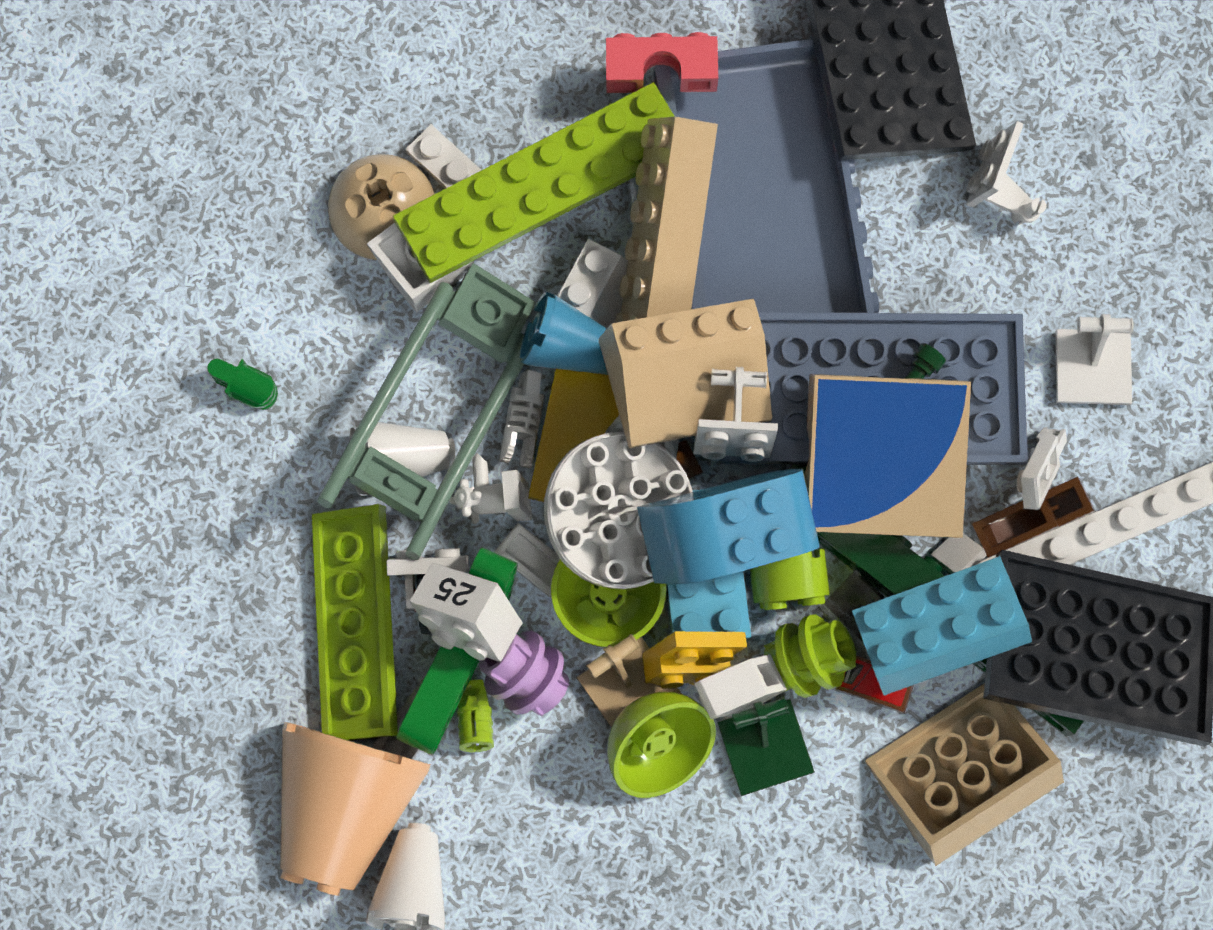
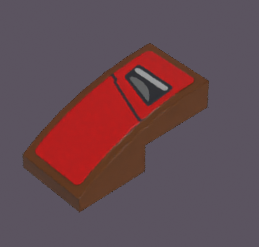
M856 656V667L844 672V680L841 686L831 689L905 714L914 685L883 695L871 661Z

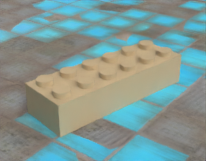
M681 117L648 119V124L644 126L641 134V145L644 147L643 159L636 171V184L639 185L637 200L633 202L630 212V219L633 223L632 237L628 239L625 247V258L628 260L627 272L620 283V296L623 298L621 313H618L615 323L691 310L718 124Z

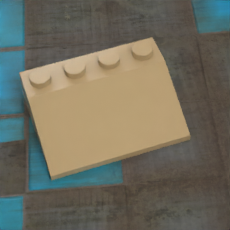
M754 299L611 323L598 339L629 449L696 436L699 419L733 421L734 386H711L712 369L735 370V367H744V371H767L766 388L743 387L741 422L762 423L772 420L765 334Z
M985 683L865 760L907 828L935 866L1064 783L1059 758L1014 705L983 699Z

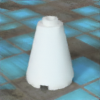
M352 420L353 428H350V440L361 420ZM378 422L365 445L368 448L372 446L421 477L448 469L450 461H454L456 456L453 438H447L445 431ZM355 486L357 494L359 496L370 495L369 493Z
M409 823L406 829L399 830L367 912L366 923L369 926L383 930V924L388 923L391 927L395 928L394 930H445L446 923L438 835L431 832V826L422 823Z

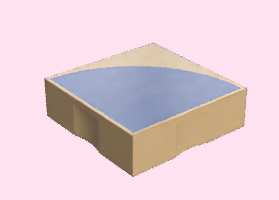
M809 374L807 411L809 458L804 478L816 531L963 538L971 382L963 380Z

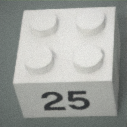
M433 562L409 601L419 615L418 620L427 626L433 634L432 639L434 642L447 649H452L453 646L464 649L466 653L478 660H485L487 657L501 662L522 625L521 619L498 583Z

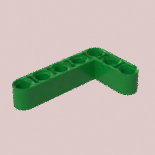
M481 547L469 574L498 583L507 599L510 600L518 563ZM440 646L401 724L396 739L433 756L479 664V660L470 656L464 649L455 646L452 649H447Z

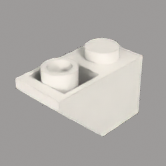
M771 655L748 659L695 683L700 695L701 705L708 712L711 719L753 708V703L759 701L764 703L787 690Z

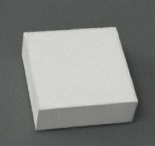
M964 533L963 538L949 537L931 554L933 560L950 574L977 565L987 556L984 548Z

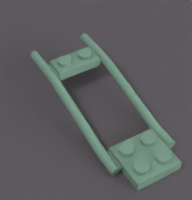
M474 263L468 268L456 292L453 291L450 284L441 282L322 490L317 500L318 503L325 508H331L346 479L349 478L350 483L415 522L417 520L421 521L405 552L406 556L410 559L419 560L452 494L524 365L520 362L522 360L520 358V349L524 337L521 330L536 302ZM436 320L439 321L438 324L498 362L507 363L438 490L435 484L372 446L369 448L365 446Z

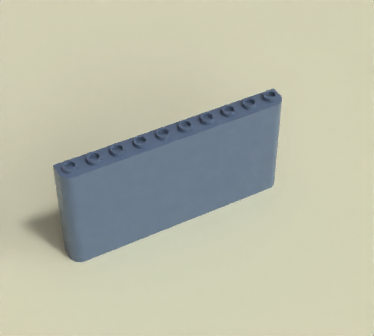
M813 39L718 51L717 92H680V79L673 68L667 65L653 66L654 83L675 117L718 124L691 309L754 299L758 312L879 313L877 292H871L869 279L873 278L872 260L870 256L865 257L863 244L867 243L866 225L864 221L859 222L857 209L861 208L860 190L858 186L853 187L851 174L855 173V161H839Z

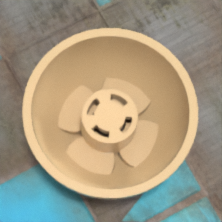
M388 154L369 155L351 163L335 180L328 200L329 221L334 234L347 249L361 257L377 260L367 246V243L395 223L393 215L435 193L426 175L410 161ZM381 192L380 194H377L374 197H372L373 194Z

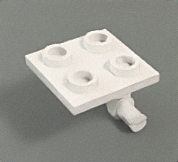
M1016 121L1007 129H1001L997 136L991 140L987 139L983 144L978 159L982 160L979 171L974 172L966 188V191L970 193L966 205L975 207L985 200L1011 212L1012 221L1015 224L1019 222L1018 225H1022L1023 223H1032L1037 220L1040 214L1046 210V202L1043 199L1039 201L1040 198L1032 200L1006 174L1024 125Z
M1101 314L1100 318L1079 316L1077 319V330L1056 329V403L1132 404L1131 333L1133 332L1134 325L1132 318H1111L1110 314Z
M735 367V370L712 369L711 386H734L733 421L699 419L693 454H701L704 458L711 460L723 459L725 456H739L742 460L749 462L770 458L778 431V423L741 422L743 387L766 388L767 371H744V367Z

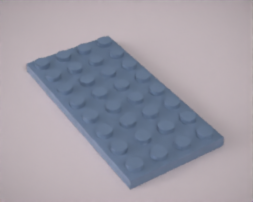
M758 312L765 334L772 420L762 423H778V431L770 458L749 462L742 460L739 456H725L721 459V464H807L809 458V437L807 431L809 374L904 379L913 368L911 365L914 360L912 355L922 343L932 346L946 359V363L937 374L932 373L930 377H924V379L971 382L967 465H1026L1028 463L1023 314Z

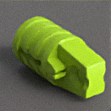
M482 679L470 680L458 705L459 749L464 752H483L494 747L493 721L491 718L492 708L489 705L484 680Z

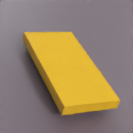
M555 369L528 499L544 502L548 482L562 458L571 449L585 440L605 434L609 426L619 416L608 375Z

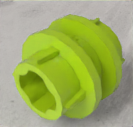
M816 614L803 617L799 626L794 623L779 626L775 633V641L764 645V656L771 655L787 688L785 691L793 689L797 695L803 698L817 695L821 686L827 690L841 686L844 680V672L856 667L855 646L847 628L838 620L825 622L823 618Z

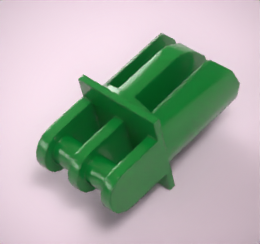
M218 358L208 363L207 369L209 374L217 384L226 388L224 392L229 400L232 401L234 399L249 407L262 410L271 408L277 401L278 389L272 377L247 365L243 359L240 360L237 367Z

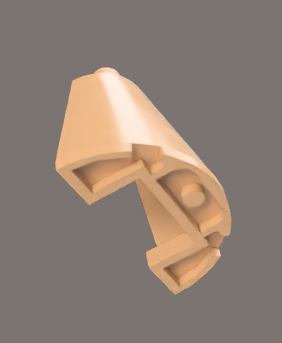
M284 722L282 728L280 854L282 874L280 878L297 884H303L304 879L318 882L316 890L339 896L341 888L354 890L426 777L431 764L344 740L300 725Z

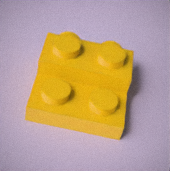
M673 632L642 653L646 683L661 685L663 689L678 688L683 686L684 683L695 685L696 682L730 668V661L734 659L733 656L747 648L745 632Z

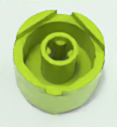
M825 548L815 549V557H812V551L750 569L753 603H759L760 609L764 610L787 608L786 601L797 600V604L802 606L825 604V596L830 595Z

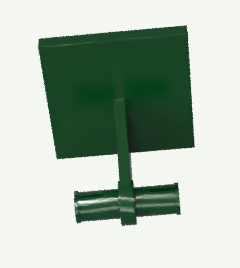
M783 697L766 704H762L759 701L753 703V708L733 713L731 718L717 722L741 796L815 773L791 699L785 700Z

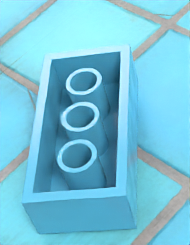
M743 571L701 582L666 584V600L671 634L675 631L745 632L747 643L752 638Z
M1000 556L852 610L883 695L1032 642L1029 624Z

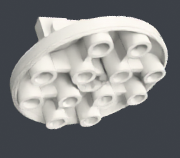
M624 432L595 436L571 449L558 463L551 475L544 500V519L547 534L559 558L571 571L582 579L601 587L613 589L643 586L654 580L637 507L693 492L692 487L679 462L660 444L656 443L629 449Z

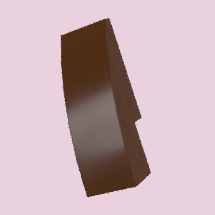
M1077 476L1049 489L1040 509H1025L1022 500L976 521L972 525L989 558L1001 550L1013 548L1096 511L1081 479Z

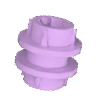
M533 631L516 634L501 662L487 657L485 660H479V668L486 674L484 682L486 692L497 700L503 699L505 707L516 715L525 714L532 710L534 713L543 716V714L551 711L561 701L570 685L568 675L563 672L564 658L562 653L552 646H545L543 638Z

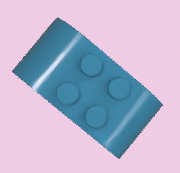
M803 469L774 470L637 507L654 583L688 584L711 580L798 556L820 547Z

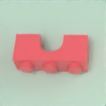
M703 32L691 33L687 37H672L668 33H655L650 37H635L633 34L620 33L613 38H606L607 93H633L643 88L644 75L651 67L656 65H667L677 72L680 79V92H717V36H709Z

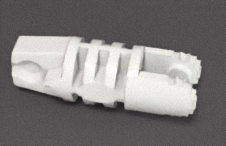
M526 370V372L521 373L518 388L513 387L511 390L499 457L501 462H510L514 454L516 439H521L523 444L520 465L530 469L532 467L544 395L539 393L542 375L539 372Z

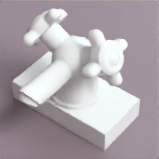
M476 453L472 458L474 487L469 488L468 480L461 479L460 488L456 490L455 495L450 498L449 502L456 505L457 509L462 510L463 516H471L473 524L479 522V514L507 512L516 521L532 520L531 500L528 499L530 488L526 479L517 470L501 472L502 483L489 485L487 461Z

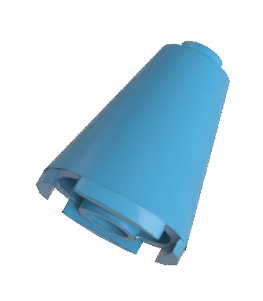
M545 291L534 308V311L539 313H537L533 322H528L520 349V358H522L520 362L529 366L608 375L598 340L607 328L555 294Z

